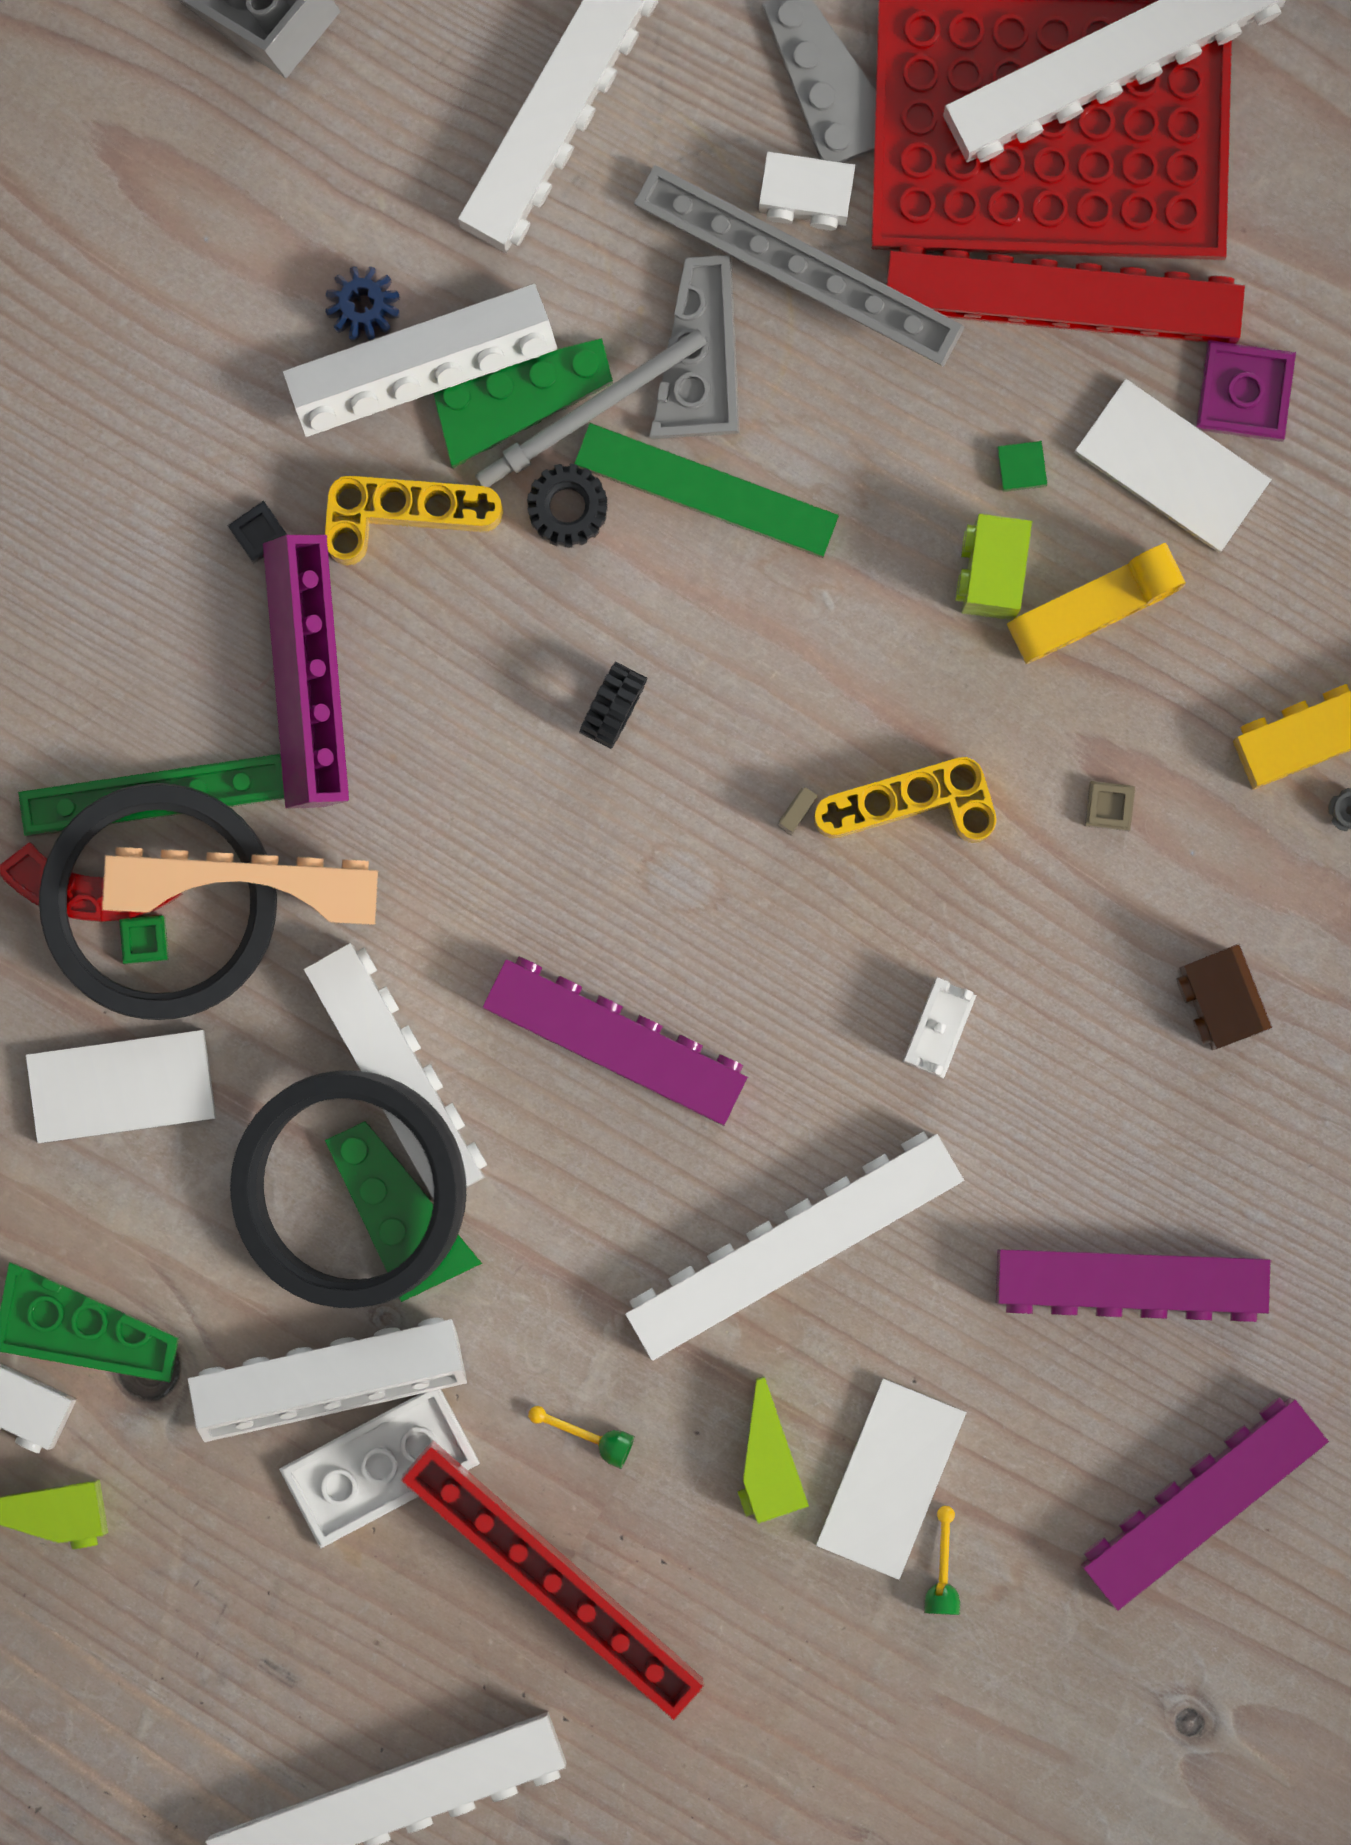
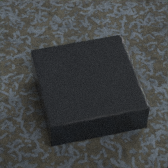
M262 501L227 525L253 564L264 557L263 543L287 535L265 501Z

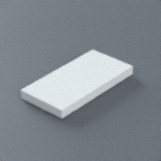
M1127 379L1124 380L1074 452L1219 554L1272 480Z
M204 1030L26 1055L38 1144L216 1119Z
M882 1378L816 1546L900 1580L966 1412Z
M441 1389L418 1394L279 1468L320 1549L419 1497L401 1479L403 1473L433 1440L467 1470L480 1464Z

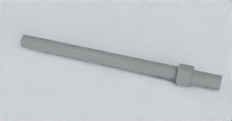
M696 329L523 444L519 445L516 442L502 451L504 456L475 475L482 486L490 487L513 471L518 474L531 465L530 460L706 345V340L699 329Z

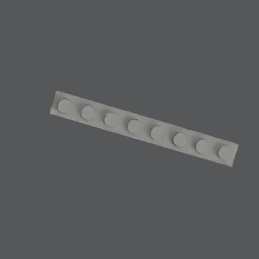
M655 164L634 202V205L942 367L945 366L965 328L962 324Z

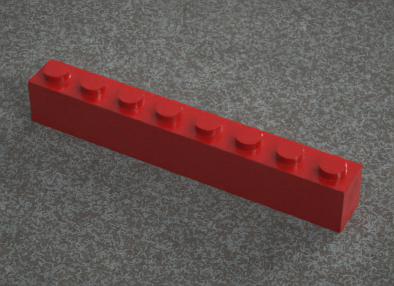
M917 246L899 247V252L891 251L889 256L886 285L948 318L1207 343L1209 340L1237 344L1241 337L1245 285L1234 284L1235 279L1227 276H1209L1207 282L1190 280V274L1176 271L1165 272L1164 277L1146 276L1145 269L1135 267L1120 268V273L1104 272L1101 265L1093 263H1077L1075 269L1058 267V262L1051 259H1032L1031 264L1014 263V257L1001 254L988 255L987 260L970 259V253L959 250H946L943 252V256L925 254V248Z
M434 1440L403 1473L401 1481L672 1720L677 1718L704 1687L703 1677Z

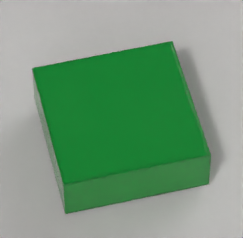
M1042 441L997 447L1002 492L1047 487Z
M164 915L119 919L124 965L169 961Z

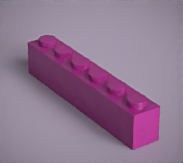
M285 535L263 543L285 809L328 807L349 801L327 535Z
M518 956L515 963L507 959L505 960L482 1007L483 1009L725 1126L748 1078L740 1073L744 1065L721 1054L714 1061L700 1054L703 1045L679 1034L675 1042L660 1034L663 1028L662 1025L644 1016L639 1015L636 1022L620 1015L623 1006L599 995L596 1002H593L579 995L583 988L582 986L564 977L558 976L554 983L539 975L542 970L541 966L523 957Z
M997 1249L996 1303L1006 1304V1313L1033 1314V1305L1051 1306L1052 1315H1078V1307H1096V1316L1123 1317V1308L1141 1309L1140 1318L1167 1319L1168 1310L1185 1311V1319L1212 1320L1213 1312H1230V1321L1257 1322V1313L1269 1314L1271 1259Z
M1278 1397L1259 1412L1263 1418L1250 1430L1245 1425L1238 1428L1224 1440V1443L1228 1446L1215 1458L1210 1453L1203 1456L1189 1468V1471L1193 1474L1180 1486L1175 1481L1168 1484L1154 1496V1499L1157 1501L1155 1506L1145 1514L1140 1509L1136 1510L1119 1524L1122 1530L1120 1534L1110 1542L1103 1537L1084 1552L1087 1560L1080 1566L1117 1611L1329 1443L1328 1439L1296 1399L1288 1398L1284 1402Z

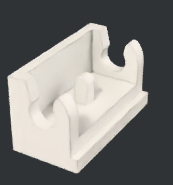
M937 977L933 982L902 1062L944 1079L976 998V995L973 994L974 992L951 985L950 982Z

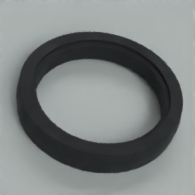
M140 784L114 791L99 798L84 808L63 829L55 841L43 869L39 892L40 920L47 946L55 962L69 981L85 996L97 1004L125 1016L148 1020L177 1019L203 1012L219 1004L236 992L254 973L266 953L274 931L277 913V890L268 885L248 882L250 913L244 936L237 950L218 972L193 987L167 993L143 992L122 986L103 975L89 962L80 950L73 936L67 914V889L73 867L85 846L103 828L122 817L138 812L153 810L174 811L195 817L214 828L232 846L241 863L251 864L252 855H267L261 841L246 821L217 798L202 791L176 784Z
M331 1071L309 1076L283 1089L268 1101L248 1124L235 1152L230 1179V1198L236 1227L242 1242L256 1264L270 1279L291 1294L311 1303L334 1308H359L386 1303L403 1296L425 1281L451 1250L462 1225L467 1197L465 1168L460 1149L450 1128L438 1111L425 1098L403 1083L386 1076L363 1071ZM332 1099H353L367 1102L386 1110L399 1119L413 1133L429 1162L434 1186V1200L427 1230L413 1253L395 1269L383 1275L364 1279H346L331 1276L310 1267L287 1248L277 1234L269 1217L264 1194V1176L271 1148L286 1124L302 1110L317 1102Z

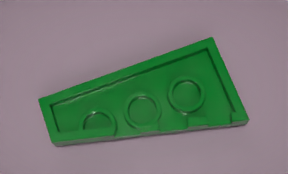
M602 338L560 348L539 357L434 392L452 469L465 463L467 459L482 451H487L499 445L503 440L514 434L533 427L548 416L560 410H565L612 385L613 379Z
M364 1121L326 1139L325 1142L388 1273L403 1263L419 1245L430 1222L433 1203L370 1125ZM458 1234L451 1250L437 1269L420 1285L399 1297V1299L403 1302L483 1263Z
M9 1262L0 1308V1352L171 1382L179 1337L16 1263Z

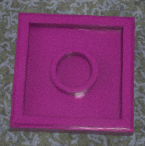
M1208 340L1196 427L1201 431L1283 442L1286 434L1296 352Z

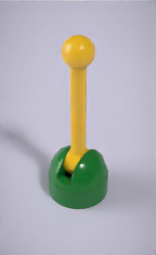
M541 1406L532 1407L528 1413L530 1421L535 1424L544 1422L597 1444L602 1459L609 1465L622 1469L635 1439L634 1435L620 1430L609 1431L603 1436L596 1435L546 1414V1411Z
M942 1506L937 1511V1517L941 1522L939 1582L933 1585L926 1593L924 1613L960 1615L959 1593L948 1583L950 1522L953 1521L955 1512L950 1506Z

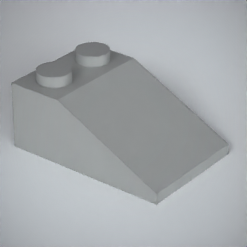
M179 0L256 61L284 78L289 76L341 12L333 0Z

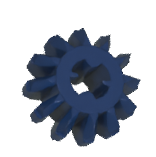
M356 266L350 268L352 280L349 282L343 276L337 275L334 280L341 291L333 289L326 291V298L337 304L325 309L328 318L339 317L334 324L335 331L341 333L351 326L349 338L354 342L358 340L361 330H365L368 341L376 339L373 330L376 326L382 332L388 334L391 331V327L384 317L395 319L399 318L400 315L399 309L389 305L400 300L397 290L386 291L392 283L391 278L385 275L375 282L376 269L371 266L366 270L365 278H360V273ZM360 296H368L373 307L370 310L365 307V313H357L353 301L357 298L360 302Z

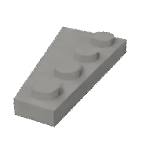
M769 0L763 2V10L820 159L843 163L873 152L875 144L876 90L813 0Z
M730 255L685 258L674 313L675 319L667 348L696 329H699L707 344L664 372L663 379L660 382L657 397L658 404L655 419L652 422L650 438L663 439L740 434Z

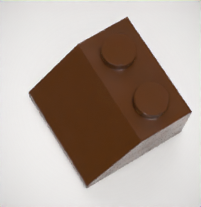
M1240 944L1180 967L1182 976L1176 978L1177 984L1185 1003L1192 1001L1199 1018L1194 1019L1193 1024L1202 1045L1209 1043L1213 1051L1272 1029Z

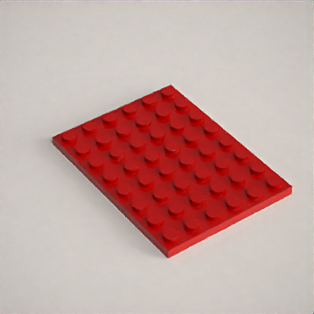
M879 0L871 249L899 250L901 246H917L925 248L926 251L941 252L959 250L973 253L1225 260L1227 257L1232 40L1222 45H1218L1217 41L1214 40L1202 46L1203 52L1196 58L1180 65L1177 60H1174L1162 66L1163 72L1148 82L1139 84L1137 79L1121 86L1123 92L1117 97L1101 104L1095 99L1083 105L1084 111L1069 121L1060 123L1056 118L1042 125L1044 131L1038 136L1023 143H1020L1018 138L1002 145L1004 151L988 161L980 162L977 157L966 162L943 116L946 105L1158 0Z

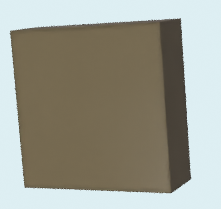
M1091 781L1085 826L1130 831L1135 786Z
M806 787L804 789L801 788L780 818L779 828L792 836L816 801L818 795Z

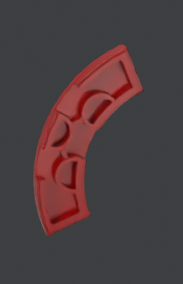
M29 842L0 864V876L17 893L39 906L40 883L47 858ZM72 872L67 889L68 918L82 921H119V919L136 918L154 912L170 904L183 894L179 893L167 899L150 912L103 910L104 877L85 876Z

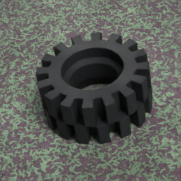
M571 463L570 466L554 465V469L544 470L541 473V477L538 480L535 479L531 485L532 489L528 493L527 498L530 522L538 532V535L542 539L549 540L552 545L558 546L560 544L565 545V548H572L575 544L588 543L587 540L592 536L596 537L602 525L604 526L606 521V513L608 511L606 492L599 478H595L592 475V471L587 468L581 469L578 468L577 464ZM564 489L577 491L585 501L583 514L573 522L559 521L550 510V502L553 496Z
M615 661L600 686L595 699L592 701L579 733L612 749L640 698L647 682V677Z

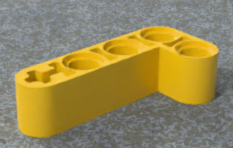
M343 476L333 482L328 493L325 526L328 552L338 564L347 566L361 561L367 551L369 523L488 532L500 524L503 517V507L498 494L485 486ZM353 488L361 492V502L357 507L344 509L338 505V498L342 491ZM391 492H399L406 497L403 509L395 513L387 512L382 508L384 497ZM438 495L448 498L451 505L446 514L433 516L426 511V505L430 498ZM457 497H464L465 507H478L480 500H488L489 507L494 509V511L487 512L485 519H478L476 511L462 509L464 518H457L459 513ZM345 532L355 534L358 537V544L352 552L343 554L334 549V542L338 535Z
M1163 543L1134 557L1128 564L1011 620L1006 625L1025 663L1028 664L1173 595L1184 587L1186 581L1167 543Z
M968 757L951 759L830 795L820 801L814 814V825L818 832L831 839L844 837L948 806L958 836L970 843H978L987 839L995 829L997 821L983 770L975 760ZM960 767L970 770L974 776L973 787L963 791L956 789L950 781L952 770ZM915 780L925 781L932 790L931 799L925 803L914 802L907 793L908 785ZM871 793H881L889 801V810L882 816L871 815L865 808V798ZM856 798L857 813L863 822L855 823V814L842 818L840 828H834L831 822H823L822 817L827 815L829 806H834L837 812L846 811L852 807L849 799ZM970 810L981 811L987 819L986 830L981 833L968 831L963 824L964 814Z

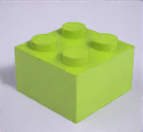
M978 514L974 525L967 524L963 536L961 557L969 558L968 569L961 568L955 601L963 602L962 614L1013 620L1017 617L1021 610L1032 527L1031 520Z

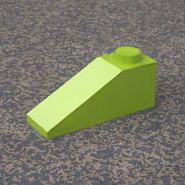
M765 1376L757 1378L755 1382L743 1472L745 1489L737 1491L746 1517L755 1514L758 1524L809 1507Z
M100 1480L0 1496V1525L55 1543L70 1542L71 1549L98 1545L97 1537L108 1533Z

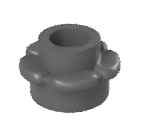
M1351 788L1343 789L1339 796L1332 797L1328 806V812L1333 817V825L1345 832L1351 829V815L1346 812V808L1351 806Z

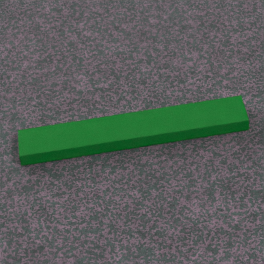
M589 423L574 463L578 465V468H587L599 476L820 558H824L839 515L592 423Z
M281 754L20 791L18 795L24 836L62 832L76 815L99 798L114 791L140 784L164 783L190 787L217 798L229 807L284 799ZM164 810L143 811L122 817L111 824L183 813Z

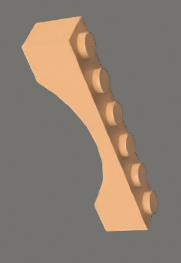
M116 847L115 856H105L103 910L150 912L167 899L190 888L214 882L243 881L268 885L290 893L312 906L329 922L375 925L378 871L369 870V861L342 860V868L340 869L323 868L324 859L297 857L296 866L278 865L279 856L252 855L251 864L233 863L234 854L214 852L206 853V861L188 860V851L161 850V859L143 858V849L123 847Z

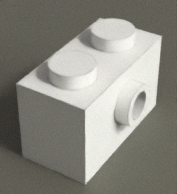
M767 152L759 213L767 214L766 219L769 221L783 224L793 223V218L811 221L810 226L822 230H836L837 225L846 226L855 165Z

